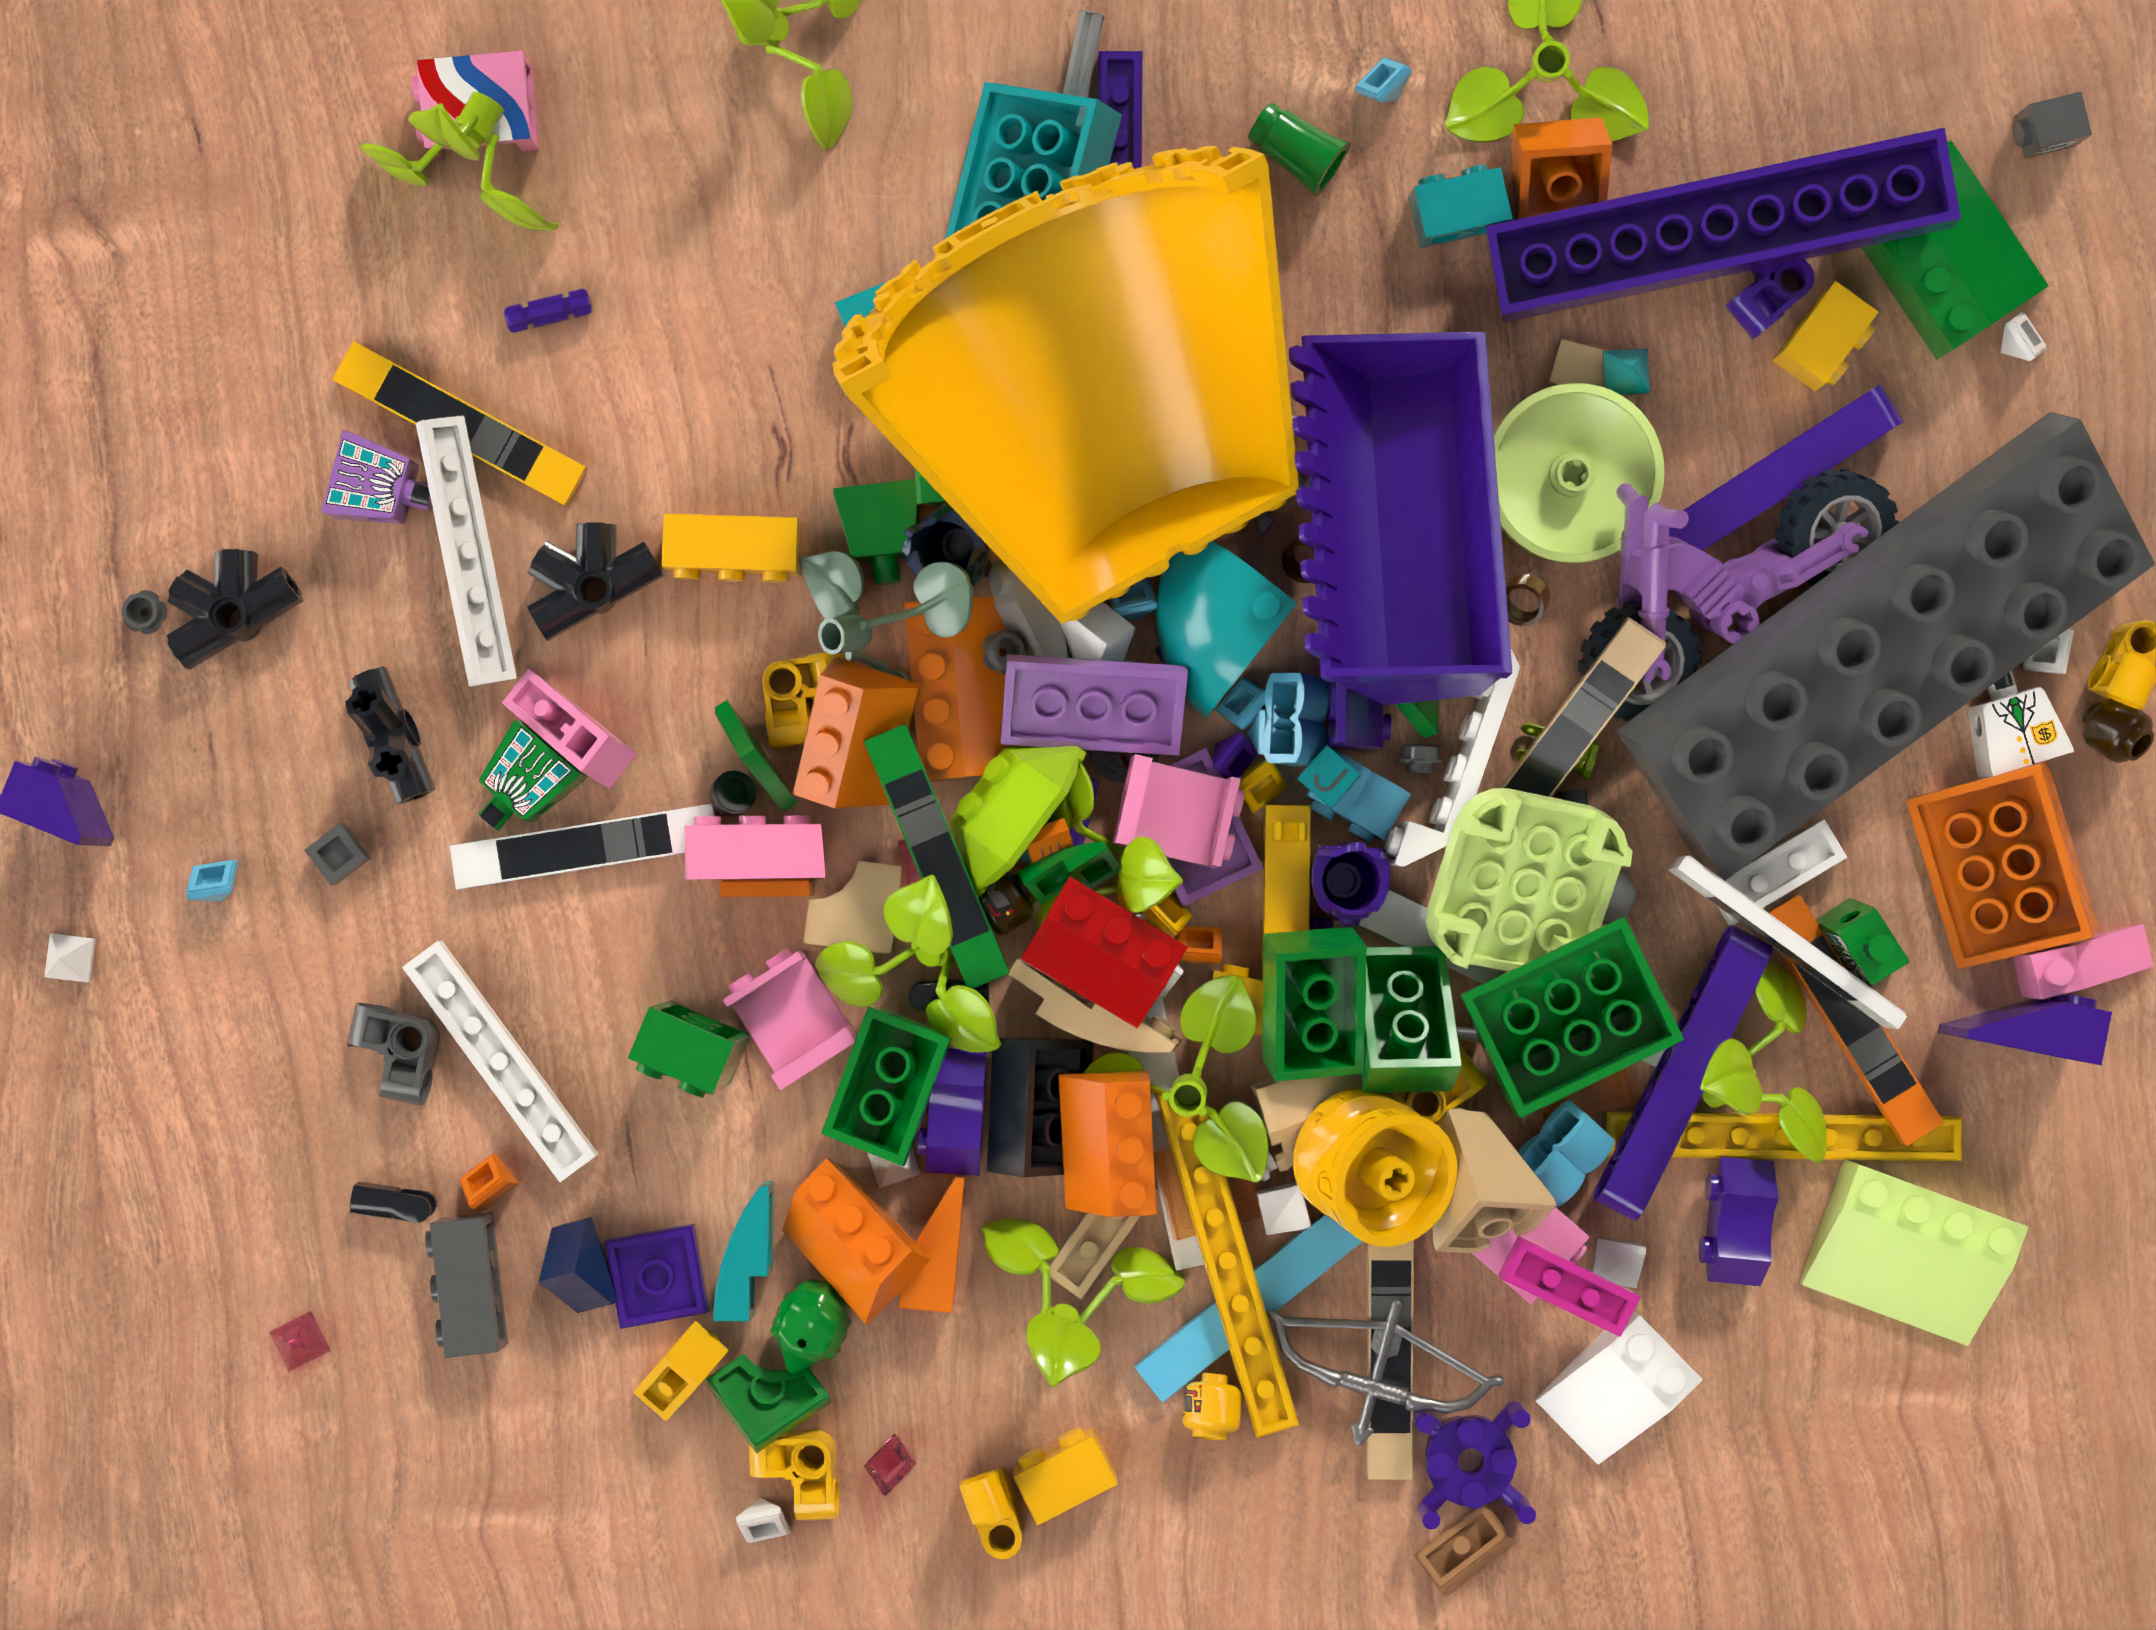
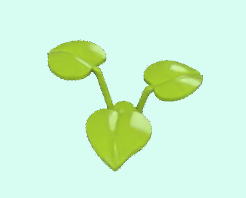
M720 0L735 28L738 40L743 45L765 46L767 54H777L810 69L814 73V75L807 76L802 83V107L809 127L818 144L823 150L831 149L845 130L852 113L853 99L849 83L841 71L828 69L824 72L820 64L784 49L779 44L787 38L789 33V23L786 16L819 8L827 3L831 14L837 19H842L852 15L858 9L862 0H811L786 8H777L780 0Z
M1507 0L1509 15L1517 27L1527 30L1539 26V33L1544 43L1537 48L1532 57L1531 70L1512 87H1510L1505 73L1499 69L1479 67L1471 70L1458 82L1451 98L1445 127L1450 133L1467 141L1492 142L1500 140L1513 133V125L1520 124L1524 118V106L1515 94L1535 78L1543 83H1552L1561 77L1565 78L1572 89L1580 95L1571 106V120L1602 117L1611 142L1645 132L1649 128V115L1640 90L1624 72L1612 67L1595 68L1588 75L1585 87H1583L1573 75L1574 72L1568 68L1570 63L1569 51L1561 42L1553 41L1547 26L1562 28L1568 25L1578 14L1582 0Z
M471 93L460 116H457L455 121L450 117L442 103L428 110L414 111L409 115L408 121L428 139L435 142L434 146L419 161H407L398 152L380 145L361 143L359 146L363 153L376 161L379 166L392 176L411 185L425 187L429 179L421 171L444 147H449L467 159L477 161L481 154L476 148H480L482 142L486 143L481 180L483 192H481L479 198L497 215L522 228L535 231H549L557 229L560 224L546 221L527 204L513 195L496 190L491 184L494 151L500 138L493 132L505 110L495 100L482 93Z
M1080 763L1068 794L1048 821L1050 823L1064 818L1069 830L1073 827L1077 833L1095 842H1104L1110 850L1118 853L1120 857L1116 859L1121 864L1122 869L1111 877L1115 884L1093 890L1102 896L1117 893V898L1122 908L1131 913H1141L1149 910L1167 898L1183 882V879L1172 868L1163 850L1153 839L1140 836L1124 848L1111 845V840L1091 831L1083 825L1082 820L1087 819L1093 811L1094 792L1089 775L1082 763ZM1057 896L1040 905L1037 916V930Z
M929 875L916 883L899 888L888 897L884 904V918L889 929L899 940L912 942L910 948L887 963L875 967L872 952L866 946L853 941L836 942L826 947L818 955L815 967L820 978L839 999L855 1007L873 1005L883 993V984L878 975L887 973L914 954H916L922 964L928 967L941 966L942 969L936 987V993L939 998L931 1001L926 1008V1014L932 1029L952 1038L951 1046L968 1052H990L1002 1045L997 1034L994 1013L980 993L972 988L961 985L953 986L948 991L946 990L950 969L955 965V961L951 957L953 953L950 948L953 930L945 898L934 875Z
M1770 959L1756 986V995L1764 1013L1775 1022L1773 1030L1748 1049L1735 1039L1723 1041L1717 1047L1708 1063L1700 1090L1704 1091L1702 1097L1710 1107L1716 1108L1727 1104L1735 1111L1744 1115L1756 1113L1760 1109L1762 1102L1778 1103L1782 1107L1779 1111V1122L1789 1141L1807 1158L1819 1164L1823 1162L1826 1153L1827 1130L1823 1112L1816 1099L1808 1091L1800 1087L1790 1089L1787 1097L1784 1094H1762L1760 1082L1756 1077L1757 1072L1752 1064L1751 1057L1780 1036L1785 1028L1793 1034L1802 1032L1807 1018L1805 999L1798 983L1782 965Z
M1237 975L1221 976L1206 982L1188 997L1181 1011L1180 1025L1183 1035L1189 1040L1203 1042L1192 1074H1183L1176 1078L1171 1086V1090H1165L1150 1083V1091L1162 1097L1164 1101H1169L1171 1108L1181 1116L1191 1117L1199 1113L1201 1116L1208 1115L1211 1118L1200 1123L1194 1134V1151L1201 1164L1219 1175L1241 1178L1257 1183L1262 1179L1268 1159V1136L1261 1116L1251 1106L1240 1101L1227 1103L1220 1110L1219 1114L1213 1108L1205 1106L1207 1087L1200 1078L1210 1046L1224 1054L1237 1052L1251 1041L1256 1029L1255 1008L1246 991L1243 980ZM1111 1052L1098 1057L1089 1065L1084 1073L1139 1071L1145 1069L1135 1057L1123 1052Z
M1000 1219L985 1224L980 1230L984 1237V1245L988 1255L1001 1269L1017 1275H1030L1038 1269L1041 1271L1043 1306L1040 1314H1037L1029 1321L1026 1329V1338L1037 1366L1051 1387H1056L1067 1378L1087 1370L1097 1361L1101 1352L1100 1342L1093 1331L1085 1325L1087 1320L1115 1287L1122 1285L1124 1294L1132 1301L1152 1304L1174 1297L1182 1291L1186 1282L1183 1274L1179 1270L1176 1271L1175 1266L1160 1254L1142 1247L1125 1248L1116 1253L1111 1262L1112 1270L1117 1276L1112 1277L1079 1316L1077 1310L1068 1304L1051 1306V1270L1047 1262L1057 1257L1059 1248L1054 1238L1045 1229L1026 1220Z

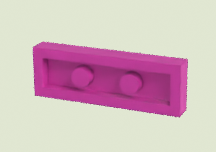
M1521 1236L1516 1238L1498 1274L1502 1280L1621 1337L1641 1298L1637 1293Z

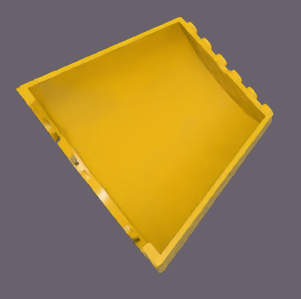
M1203 146L1195 150H1187V148L1157 152L1152 156L1153 165L1134 169L1131 162L1119 166L1116 162L1097 168L1088 174L1076 175L1062 180L1059 183L1063 191L1055 195L1049 194L1043 201L1038 191L1033 192L978 219L933 246L932 248L936 254L935 259L921 268L917 260H913L905 266L897 277L887 281L875 292L876 297L873 299L876 307L865 318H863L862 314H858L850 319L841 333L843 340L835 346L833 353L837 361L832 363L833 371L847 397L1061 624L1083 618L1090 612L1092 607L1107 599H1115L1128 592L1130 586L1146 577L1162 574L1169 568V560L1175 554L1181 551L1185 555L1197 554L1203 551L1209 542L1225 533H1234L1241 530L1250 519L1263 512L1274 511L1282 507L1288 498L1297 494L1296 491L1299 488L1294 457L1296 452L1269 165L1265 155L1251 149L1231 147L1228 150L1230 155L1222 157L1217 146Z

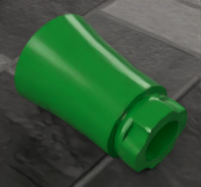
M1274 103L1268 104L1262 110L1248 134L1249 141L1261 147L1260 151L1276 161L1296 177L1314 196L1319 195L1340 168L1350 148L1349 142L1324 132L1290 110L1284 111Z

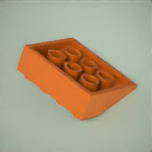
M973 597L972 613L968 625L962 632L952 637H941L931 632L926 624L924 613L906 619L911 681L921 684L914 709L917 749L930 782L981 778L984 775L987 764L997 757L1004 747L1013 746L1001 744L1005 674L999 673L998 670H990L983 660L985 650H983L982 645L985 638L991 633L997 634L1000 630H1007L995 608L994 597ZM919 601L904 602L905 610L921 605ZM1000 648L999 654L1004 656L1005 652Z
M2048 760L1996 776L1977 778L1906 800L1957 970L2090 939L2099 931Z

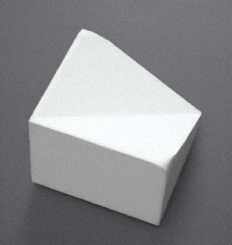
M1296 1181L1255 1191L1266 1235L1311 1228L1305 1199Z

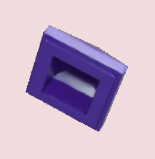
M1237 733L1215 743L1213 768L1224 779L1230 777L1240 778L1258 752L1242 733Z

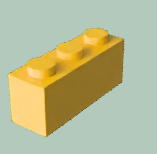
M664 513L662 567L668 572H674V579L700 580L701 573H718V580L742 582L745 581V574L762 575L763 582L788 583L789 576H800L801 565L799 558H801L802 523L797 517Z

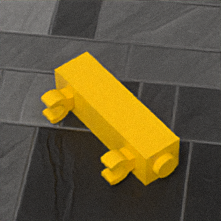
M1308 805L1263 806L1262 966L1263 934L1309 930L1311 806Z

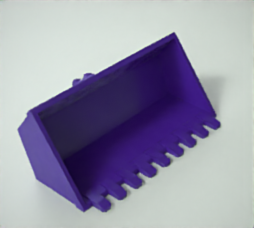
M1485 332L1302 336V347L1296 345L1289 348V361L1291 365L1301 370L1304 375V381L1297 380L1291 383V396L1295 401L1305 406L1306 416L1300 415L1293 418V431L1295 435L1307 441L1308 452L1300 451L1295 453V467L1310 479V488L1304 486L1297 489V503L1300 507L1312 513V523H1303L1298 527L1300 541L1314 549V560L1306 559L1301 561V575L1303 579L1316 585V596L1311 595L1303 598L1304 614L1318 621V633L1313 632L1305 635L1306 651L1320 658L1322 679L1341 684L1385 706L1481 695L1500 678L1506 679L1513 673Z

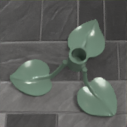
M831 551L799 558L809 591L820 613L825 618L819 626L818 639L822 649L828 654L845 653L847 660L856 659L872 665L869 666L870 668L909 680L903 671H888V665L885 661L859 652L871 641L873 627L924 613L926 624L931 632L941 637H952L962 632L970 620L973 606V587L967 572L957 564L937 562L926 566L918 573L913 587L915 595L921 603L920 606L866 620L857 615L860 612V608L856 603L864 595L865 580L862 569L853 556L844 551Z

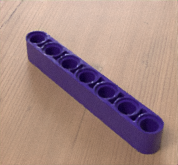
M1879 384L1685 508L1683 511L1689 517L1687 525L1681 529L1669 527V536L1679 538L1703 551L1789 496L1794 489L1798 490L1803 487L1802 482L1806 478L1820 476L1821 471L1831 469L1904 422V420Z
M1730 925L1725 930L1677 1023L1684 1040L1664 1050L1598 1181L1593 1195L1594 1201L1633 1221L1637 1220L1644 1212L1704 1092L1700 1090V1086L1708 1063L1717 1047L1723 1041L1731 1038L1773 952L1771 944L1734 925Z

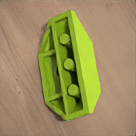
M1018 745L1004 747L999 755L987 764L984 775L972 791L960 800L957 811L950 819L951 833L978 897L986 891L988 885L995 883L1015 865L1068 794L1077 774L1078 765L1086 755V752L1078 746L1034 747Z

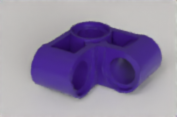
M1805 259L1751 270V273L1755 276L1753 278L1755 282L1726 305L1729 312L1752 340L1785 315L1784 312L1805 296L1813 287L1815 281L1814 271ZM1788 272L1799 281L1798 291L1791 292L1782 286L1780 280L1781 273Z

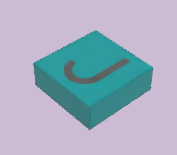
M1326 745L1297 779L1332 809L1361 777V774Z

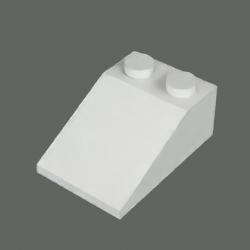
M1634 1311L1621 1337L1604 1330L1534 1400L1599 1465L1671 1412L1703 1379Z

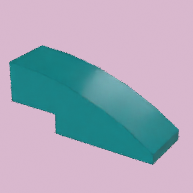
M764 1181L744 1208L731 1234L721 1262L715 1290L713 1321H750L754 1315L755 1276H768L773 1270L774 1181Z

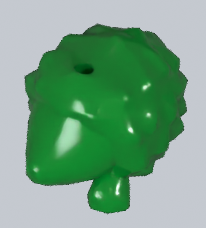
M810 1279L802 1284H797L794 1291L785 1293L783 1301L777 1308L770 1331L778 1339L786 1369L790 1374L800 1372L822 1359L829 1360L835 1358L836 1353H839L841 1350V1344L847 1337V1330L852 1322L848 1316L850 1306L828 1282Z

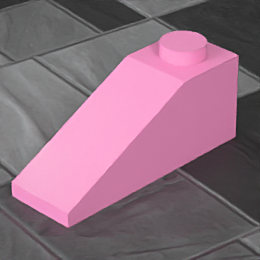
M529 668L502 701L503 705L577 769L609 789L637 755L611 731Z
M2144 924L2095 934L2090 939L2012 957L2022 997L2045 999L2083 990L2154 967Z

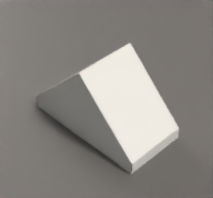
M1104 602L1092 607L1090 612L1083 618L1061 624L1073 659L1123 662L1135 630L1132 624Z

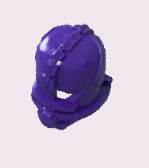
M1345 841L1343 844H1337V846L1318 845V851L1310 867V887H1312L1319 907L1327 914L1333 916L1335 921H1339L1340 925L1359 926L1361 919L1368 918L1372 912H1378L1384 903L1390 885L1391 874L1389 859L1385 849L1366 848V844L1361 843V841Z

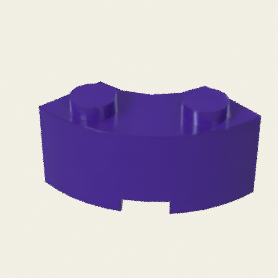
M948 1048L929 1099L928 1128H919L918 1154L926 1155V1173L980 1175L987 1052H968L961 1049Z
M1720 1157L1715 1174H1708L1706 1178L1705 1197L1710 1202L1706 1236H1701L1699 1242L1700 1263H1706L1707 1281L1761 1286L1772 1263V1224L1779 1199L1774 1162Z

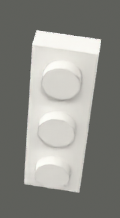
M1821 819L1764 852L1725 882L1763 908L1848 857L1826 820ZM1719 908L1728 925L1738 923L1736 919Z

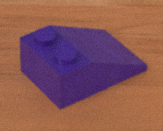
M1327 681L1329 691V705L1326 714L1327 745L1331 749L1342 750L1382 749L1383 740L1390 741L1391 714H1383L1384 705L1341 684Z
M2061 994L2051 997V1001L2031 999L1942 1023L1939 1026L1938 1033L2102 1066L2112 1012L2096 1009L2097 1000Z

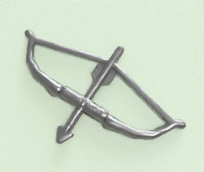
M1399 1299L1392 1301L1386 1321L1283 1317L1277 1310H1267L1268 1319L1274 1322L1282 1354L1299 1371L1318 1379L1331 1388H1336L1339 1385L1344 1389L1366 1395L1358 1423L1351 1424L1354 1442L1357 1445H1362L1374 1432V1429L1369 1427L1376 1398L1398 1405L1405 1404V1408L1409 1411H1430L1448 1414L1470 1409L1493 1386H1502L1504 1384L1502 1376L1493 1375L1486 1377L1398 1325L1402 1302ZM1285 1326L1375 1329L1370 1347L1375 1351L1377 1357L1371 1378L1349 1371L1340 1372L1305 1360L1291 1347ZM1403 1337L1479 1382L1480 1385L1466 1398L1443 1401L1408 1392L1403 1387L1381 1380L1387 1358L1398 1355Z

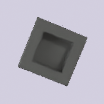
M344 823L337 824L304 850L330 885H337L371 859Z

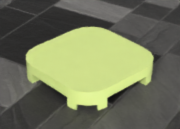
M1492 788L1475 795L1462 807L1454 822L1431 894L1426 916V926L1430 939L1452 963L1468 969L1469 964L1510 971L1600 928L1621 866L1631 867L1633 850L1627 845L1624 831L1618 825V822L1608 814L1590 805L1509 788Z

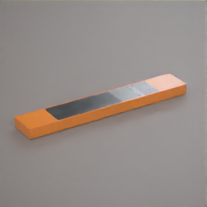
M1800 894L1792 896L1768 911L1769 914L1847 970ZM1780 952L1901 1145L1908 1146L1944 1124L1941 1116L1885 1028Z

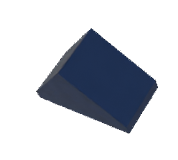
M592 1217L558 1225L551 1229L539 1279L540 1284L577 1313L618 1302Z

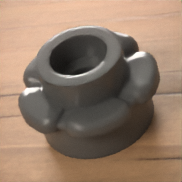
M143 590L130 595L125 600L122 606V616L126 626L132 631L140 630L143 634H151L156 632L160 628V622L166 619L167 608L164 602L159 601V596L156 593ZM144 608H147L149 613L147 616L144 617L142 616L141 611Z
M1000 630L997 634H989L982 645L983 650H985L983 655L985 665L992 671L998 670L1001 674L1006 673L1007 654L1025 655L1022 640L1007 630ZM1000 648L1004 650V656L999 654Z
M1404 744L1403 757L1399 758V762L1407 763V772L1433 773L1434 764H1442L1443 759H1439V746Z

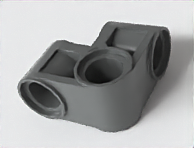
M356 1003L347 1046L379 1051L378 1054L384 1055L383 1062H385L379 1097L419 1106L425 1104L432 1086L433 1066L440 1041V1033L436 1024L425 1017L397 1012L392 1008L369 1003ZM411 1026L417 1028L422 1036L421 1046L417 1050L411 1048L406 1040V1034Z

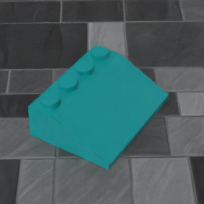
M985 82L945 239L978 219L1033 192L1038 191L1043 201L1047 195H1055L1063 191L1059 183L1060 181L1076 175H1085L1097 168L1109 165L1122 114L1098 99Z

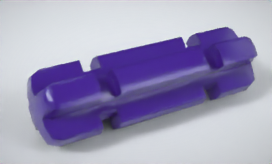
M582 288L569 291L568 297H563L561 293L527 302V307H523L521 303L508 306L504 309L505 321L510 332L516 333L528 330V325L533 324L534 328L569 320L568 315L574 314L575 318L589 315L592 313L590 296L587 290Z

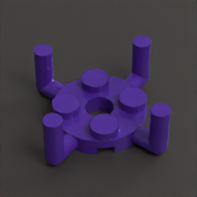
M1509 1402L1493 1421L1484 1416L1466 1415L1451 1417L1441 1423L1429 1411H1413V1421L1418 1430L1430 1436L1425 1452L1426 1469L1434 1487L1417 1506V1514L1427 1529L1433 1530L1440 1525V1516L1437 1510L1446 1500L1476 1509L1500 1498L1514 1511L1523 1524H1531L1535 1521L1536 1512L1531 1504L1510 1484L1517 1466V1459L1512 1443L1506 1433L1513 1425L1518 1428L1527 1427L1531 1420L1529 1413L1519 1402ZM1472 1448L1480 1451L1482 1461L1477 1469L1464 1471L1459 1468L1458 1458L1464 1450Z

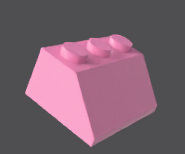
M810 815L784 816V824L766 825V816H739V825H721V816L694 817V825L684 826L685 880L825 878L821 824H811Z

